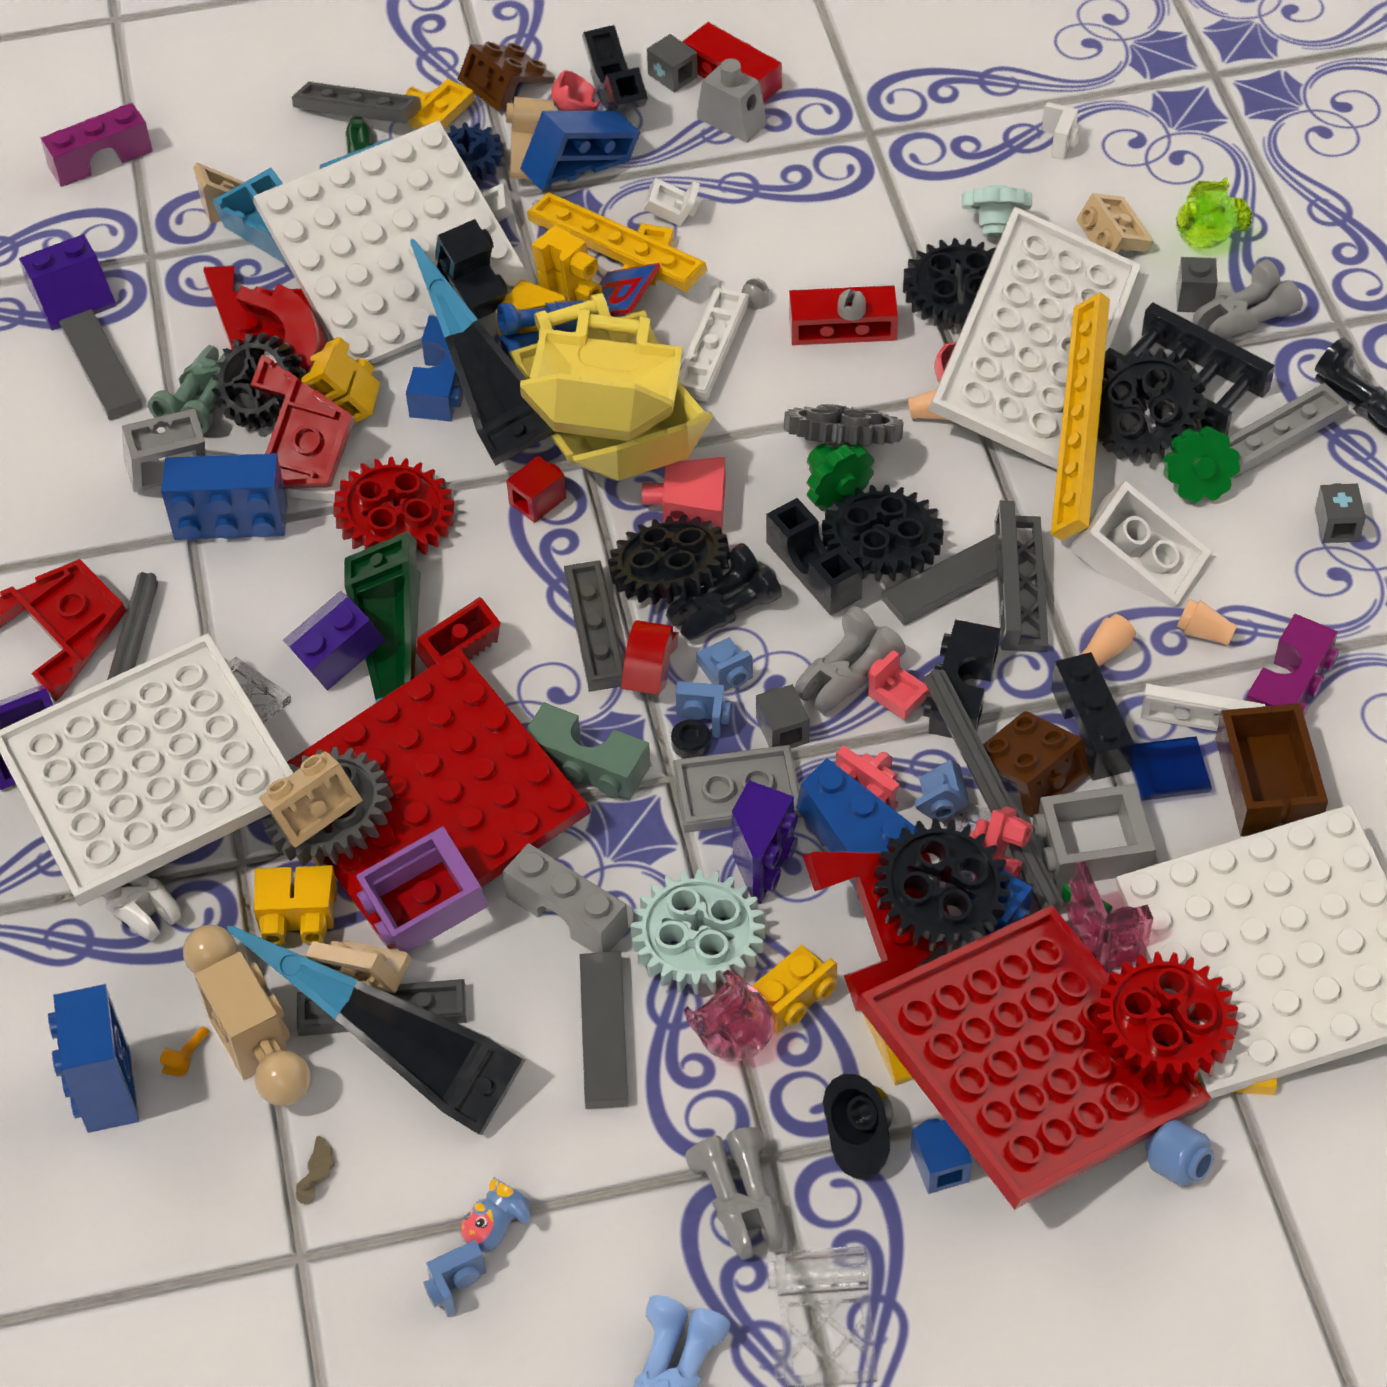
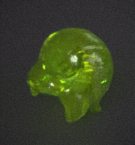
M1227 178L1217 182H1196L1192 185L1185 203L1179 208L1176 217V228L1181 239L1190 247L1212 249L1223 244L1234 231L1244 232L1250 229L1253 223L1252 210L1244 199L1228 196L1227 192L1230 184Z

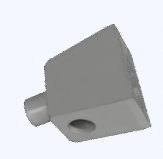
M724 60L702 82L697 119L748 143L766 126V115L760 83L757 79L741 72V64L738 60Z

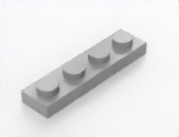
M1323 383L1228 436L1230 439L1229 446L1236 449L1240 454L1238 461L1240 471L1234 477L1241 475L1345 416L1349 404L1326 383Z

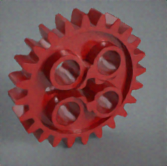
M389 457L387 465H382L376 458L374 459V467L371 469L362 463L360 464V474L350 470L348 472V481L341 480L340 491H335L333 517H336V529H342L343 540L352 538V549H357L362 545L367 549L408 531L416 539V550L427 555L428 544L438 548L440 546V537L447 538L448 527L453 525L454 501L451 500V489H445V479L435 480L434 469L425 473L422 472L423 463L421 462L413 468L409 467L408 458H405L401 465H396L393 457Z
M1155 952L1153 962L1148 963L1142 955H1138L1136 968L1124 961L1120 974L1113 971L1110 973L1108 984L1102 985L1101 999L1097 1001L1096 1013H1098L1096 1028L1102 1029L1101 1043H1113L1109 1055L1111 1058L1120 1055L1125 1056L1123 1069L1126 1070L1134 1064L1140 1066L1139 1078H1143L1149 1070L1155 1072L1156 1083L1162 1081L1164 1073L1170 1074L1175 1084H1179L1180 1076L1183 1072L1192 1081H1195L1199 1067L1208 1074L1212 1073L1214 1061L1222 1064L1225 1060L1226 1050H1232L1235 1040L1234 1035H1236L1239 1024L1235 1020L1238 1006L1230 1004L1233 995L1232 991H1220L1223 978L1217 977L1209 980L1210 967L1208 965L1197 971L1193 969V957H1190L1184 965L1179 964L1177 953L1174 952L1169 962H1163L1159 952ZM1163 989H1172L1177 993H1167ZM1136 1009L1144 1014L1136 1015L1128 1010ZM1197 1019L1205 1024L1197 1025L1192 1023L1190 1020ZM1156 1041H1166L1171 1046H1162L1156 1043Z

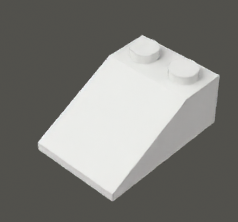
M1126 480L1104 497L1090 517L1089 527L1079 533L1069 548L1098 573L1173 607L1179 603L1212 552Z

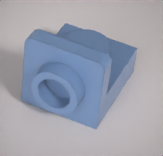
M730 637L696 652V662L712 684L724 685V691L740 687L747 680L753 678L752 655L748 650L740 652Z
M677 681L675 693L677 716L687 717L692 720L712 719V736L721 738L722 725H729L731 718V701H725L724 685Z
M950 759L919 777L923 796L914 801L915 807L929 818H937L938 821L948 819L955 812L970 805L961 767Z
M476 1240L426 1262L429 1280L423 1282L434 1307L441 1304L447 1317L456 1314L450 1290L455 1287L457 1289L469 1287L481 1275L486 1273L483 1254Z

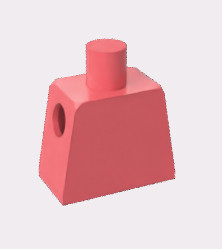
M725 457L678 461L666 465L664 483H642V505H662L663 523H665L667 516H671L673 521H678L682 515H686L687 522L698 516L700 517L701 524L711 520L713 528L720 526L722 530L726 485Z

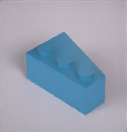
M272 168L263 171L212 200L226 229L288 266L253 203V196L283 184Z

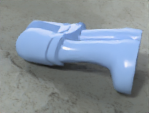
M660 1295L651 1296L646 1306V1318L654 1328V1338L644 1369L635 1379L633 1387H698L702 1381V1378L697 1376L709 1350L721 1343L727 1336L731 1326L730 1321L713 1310L704 1308L694 1309L689 1320L686 1343L678 1367L667 1370L677 1342L686 1326L688 1312L681 1303L674 1299Z

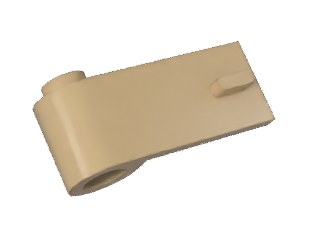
M514 97L513 103H507L505 123H512L510 178L526 179L527 182H532L520 170L541 112L554 111V100Z

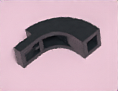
M615 25L583 32L582 38L591 65L590 74L605 110L622 112L645 106L648 97L639 67L628 68Z

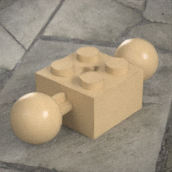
M217 925L198 927L186 938L183 946V958L186 966L194 973L207 1016L243 1080L255 1075L256 1089L260 1096L268 1103L276 1106H288L298 1102L308 1091L311 1075L305 1060L298 1054L287 1050L285 1041L290 1039L291 1036L282 1019L285 1015L279 1001L274 994L268 996L264 988L266 982L256 963L248 965L241 951L237 952L236 942L226 929Z

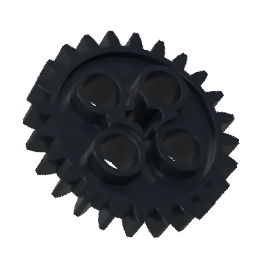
M953 238L952 245H947L943 240H939V248L927 244L926 253L917 250L915 259H909L908 268L904 269L903 293L906 294L905 302L912 303L913 313L922 311L921 319L923 321L933 317L934 326H938L944 321L947 322L948 330H951L955 323L960 324L962 329L996 248L994 247L988 251L984 250L985 242L979 243L976 247L972 246V241L969 238L964 245L959 244L957 238ZM956 264H959L961 268L963 304H960L958 301Z
M1148 348L1144 349L1142 358L1139 359L1134 352H1130V362L1125 364L1118 358L1116 361L1119 369L1116 371L1109 368L1105 369L1109 378L1107 381L1102 380L1097 440L1100 443L1103 442L1102 445L1107 452L1113 451L1120 460L1127 455L1131 463H1135L1139 455H1141L1146 464H1148L1154 453L1163 460L1166 449L1169 448L1174 452L1171 446L1172 440L1181 435L1186 429H1193L1198 432L1200 429L1194 422V419H1203L1206 416L1201 408H1199L1207 404L1206 398L1201 394L1206 388L1201 380H1199L1201 378L1195 368L1192 369L1191 364L1186 358L1181 360L1174 351L1167 357L1162 348H1159L1155 357H1153ZM1142 379L1143 390L1149 398L1147 405L1155 422L1156 431L1152 433L1151 421L1145 414L1147 405L1139 389L1138 381ZM1166 380L1162 386L1155 388L1158 382ZM1131 392V395L1127 399L1121 400V398L1125 394ZM1174 411L1171 417L1163 419L1166 413ZM1140 423L1134 431L1128 432L1133 425Z
M870 485L869 492L867 493L856 488L854 497L849 494L842 495V502H832V510H826L825 520H822V542L827 547L828 552L842 546L863 570L862 579H865L869 573L875 574L876 582H880L883 575H888L892 582L896 581L897 573H902L903 576L909 579L911 578V569L922 573L924 572V563L933 565L934 555H940L944 530L942 529L943 519L937 518V508L929 509L928 499L917 502V492L905 496L903 487H900L894 493L890 492L889 485H885L882 491H877L874 485Z
M682 515L678 521H673L671 516H667L665 523H659L656 519H653L652 526L648 528L641 524L638 525V533L626 532L627 540H617V549L610 550L611 558L608 559L612 583L616 584L618 592L625 591L626 598L629 599L637 595L638 602L642 603L650 597L653 605H656L661 598H666L667 603L671 604L676 596H680L685 601L688 598L687 593L693 592L701 595L700 587H714L713 579H722L724 577L722 570L729 569L730 549L727 535L722 534L720 526L713 528L711 520L701 524L700 517L698 516L690 522H687L686 515Z
M933 818L930 829H926L921 821H917L914 834L903 827L899 835L900 841L890 838L887 845L888 851H881L878 862L881 866H876L873 876L880 881L875 883L873 893L884 896L879 899L877 909H890L885 923L891 924L899 921L900 927L897 935L900 937L908 931L914 933L912 938V945L914 946L922 938L928 939L929 951H933L937 941H942L946 952H950L955 940L961 946H965L970 943V935L975 940H978L985 936L984 928L993 932L998 923L996 918H1002L1006 911V907L1002 903L1008 902L1011 892L1003 888L1008 886L1011 876L1000 873L1004 870L1007 862L1005 859L993 860L998 846L993 845L985 848L983 846L986 837L985 833L978 835L975 839L970 837L971 825L969 824L959 832L956 831L954 819L950 820L947 829L941 828L937 818ZM925 853L934 854L939 858L940 862L928 863L921 855ZM913 868L914 872H908L907 869ZM971 871L976 874L979 880L968 881L961 876L960 872ZM939 881L947 883L944 888L937 886ZM916 888L922 892L924 897L918 899L911 898L906 894L905 889ZM969 897H975L976 901H971ZM948 905L956 906L960 909L962 915L951 916L945 912L943 907Z

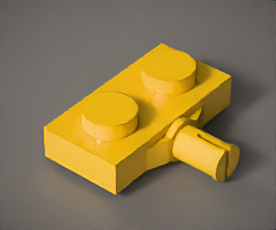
M446 79L438 88L430 92H423L414 86H410L406 95L419 97L422 108L409 120V126L419 129L439 120L445 129L475 101L474 90L449 79Z

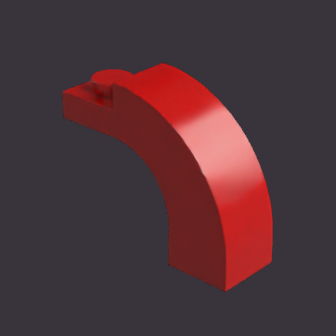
M277 283L273 293L258 286L254 290L241 286L236 300L248 313L282 324L285 329V343H289L294 347V353L300 355L303 359L299 367L304 368L309 373L314 364L310 357L322 351L327 343L324 330L317 317L296 293Z

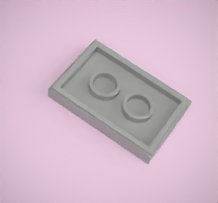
M790 745L673 760V771L684 833L732 827V810L748 780L794 796V814H797L798 818L802 817L796 808L799 786Z

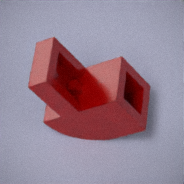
M639 620L634 621L625 652L621 689L657 695L662 692L667 685L670 655L678 645L679 632H674L673 626Z

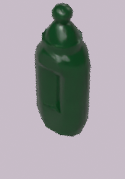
M353 116L349 120L345 131L348 154L372 145L371 129L362 117Z

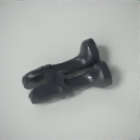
M1345 337L1340 338L1319 359L1314 370L1317 372L1315 379L1320 384L1326 383L1340 397L1356 405L1353 407L1356 414L1364 416L1383 434L1387 435V391L1381 386L1377 387L1365 381L1352 370L1354 361L1351 356L1354 347Z
M740 543L731 550L730 569L723 575L722 579L714 581V587H700L701 595L693 592L687 593V600L684 601L679 598L667 609L666 617L668 621L676 627L682 625L680 633L687 641L695 640L717 628L733 623L736 620V614L757 605L771 603L782 597L781 586L775 575L767 567L759 569L753 552L744 543ZM745 587L743 590H741L734 596L723 601V597Z

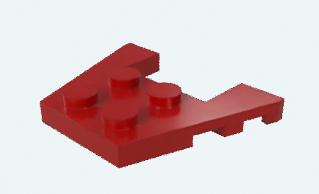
M235 266L204 267L205 280L218 310L231 350H234L233 340L240 339L245 342L246 334L258 336L259 333H266L271 337L278 336L282 338L285 343V329L282 324L248 313L236 300L238 291H235L237 278ZM290 289L305 302L316 316L302 289Z
M261 355L251 386L255 390L285 398L265 454L277 453L285 489L331 487L355 420L354 417L317 390L303 383L288 370L286 371L277 365L272 359Z
M81 559L35 577V583L18 590L12 586L0 591V628L21 612L26 611L62 649L31 673L39 685L43 684L47 688L49 696L55 702L60 699L127 612L120 599Z
M808 853L803 855V859L814 891L853 879L880 957V962L844 975L855 1010L860 1011L856 1002L861 993L913 970L941 946L943 942L937 941L933 951H929L928 939L922 938L914 946L912 945L914 933L908 931L900 937L897 935L900 927L899 921L891 924L885 923L890 909L878 910V901L884 895L873 893L875 883L880 881L873 877L876 866H881L878 862L880 853ZM929 854L921 855L925 861L932 863ZM913 868L907 869L908 872H914ZM916 888L905 889L906 894L911 898L918 899L924 897L922 892ZM947 906L943 907L945 912L949 914Z

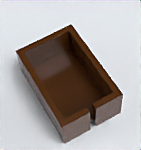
M1301 703L1221 710L1215 739L1240 837L1253 835L1326 812L1328 799Z

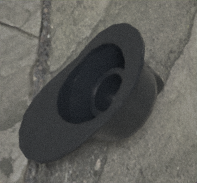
M842 1074L832 1079L825 1089L823 1098L824 1115L828 1126L831 1150L836 1163L845 1174L854 1179H868L881 1171L890 1153L889 1127L893 1118L892 1103L888 1095L880 1087L873 1085L868 1079L857 1074Z

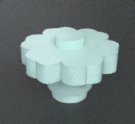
M1004 185L976 188L973 191H965L962 194V209L979 213V227L983 228V236L1001 237L1014 207L1022 210H1030L1032 207V192H1025V189H1016Z

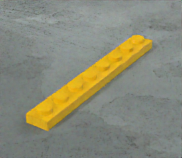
M1101 292L1076 305L1073 310L1051 534L1060 541L1088 528L1090 521L1110 299Z

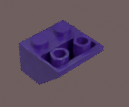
M748 780L732 810L733 858L750 896L756 897L758 904H761L767 891L773 892L776 889L781 876L780 867L784 859L790 860L794 855L798 843V838L794 837L798 815L794 814V796Z

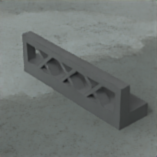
M1000 500L994 525L1001 650L1047 652L1049 645L1041 516H1017L1015 513V501ZM1016 528H1031L1032 538L1023 545L1017 540ZM1022 556L1034 565V570L1026 577L1019 572L1018 559ZM1024 588L1036 598V603L1028 610L1020 604V591ZM1025 621L1038 631V639L1020 638L1022 624Z

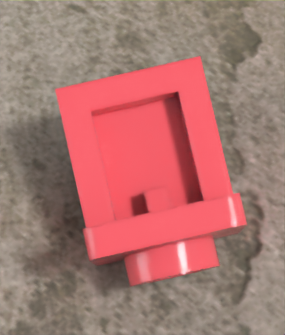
M894 650L884 659L876 660L868 672V696L904 721L926 700L927 694L930 693L926 684L900 668V654Z

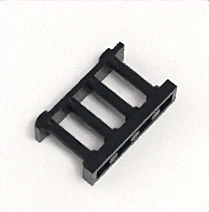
M1154 302L1145 310L1141 333L1142 338L1125 355L1110 347L1105 351L1103 377L1106 379L1109 378L1105 372L1106 368L1113 371L1119 369L1116 361L1118 358L1125 364L1130 362V352H1134L1138 359L1142 358L1144 349L1148 348L1150 350L1157 343L1176 352L1181 360L1186 358L1203 367L1198 374L1201 377L1199 380H1201L1205 387L1216 375L1234 383L1217 403L1206 398L1207 404L1199 407L1206 415L1205 418L1194 419L1198 428L1203 429L1209 426L1216 431L1223 432L1227 436L1232 417L1230 409L1247 391L1263 398L1270 390L1275 368L1274 364ZM1142 379L1138 381L1140 392L1144 399L1149 400L1143 390ZM1166 380L1158 382L1155 388L1162 386Z

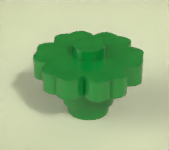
M1209 426L1201 429L1199 433L1193 429H1186L1181 435L1172 440L1171 446L1174 452L1166 454L1163 458V465L1165 467L1164 477L1171 483H1174V492L1182 498L1197 503L1205 496L1214 501L1231 489L1232 484L1229 477L1237 475L1240 471L1238 462L1240 454L1236 449L1229 446L1230 439L1223 432L1216 431Z
M828 443L816 446L807 458L811 475L807 480V485L810 489L806 496L821 511H826L832 507L833 501L842 502V495L849 494L854 497L856 488L863 491L868 486L869 480L874 475V470L871 466L875 459L860 444L854 445L851 448L846 444L839 448Z

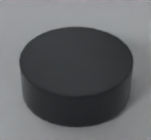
M689 719L681 721L674 726L671 732V746L679 757L684 759L700 757L708 752L711 744L710 731L704 723Z

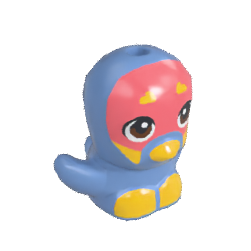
M493 1177L489 1184L486 1199L478 1200L461 1223V1236L464 1242L469 1243L476 1240L481 1252H489L496 1249L503 1241L512 1220L517 1218L522 1223H528L530 1219L528 1206L530 1200L511 1186Z

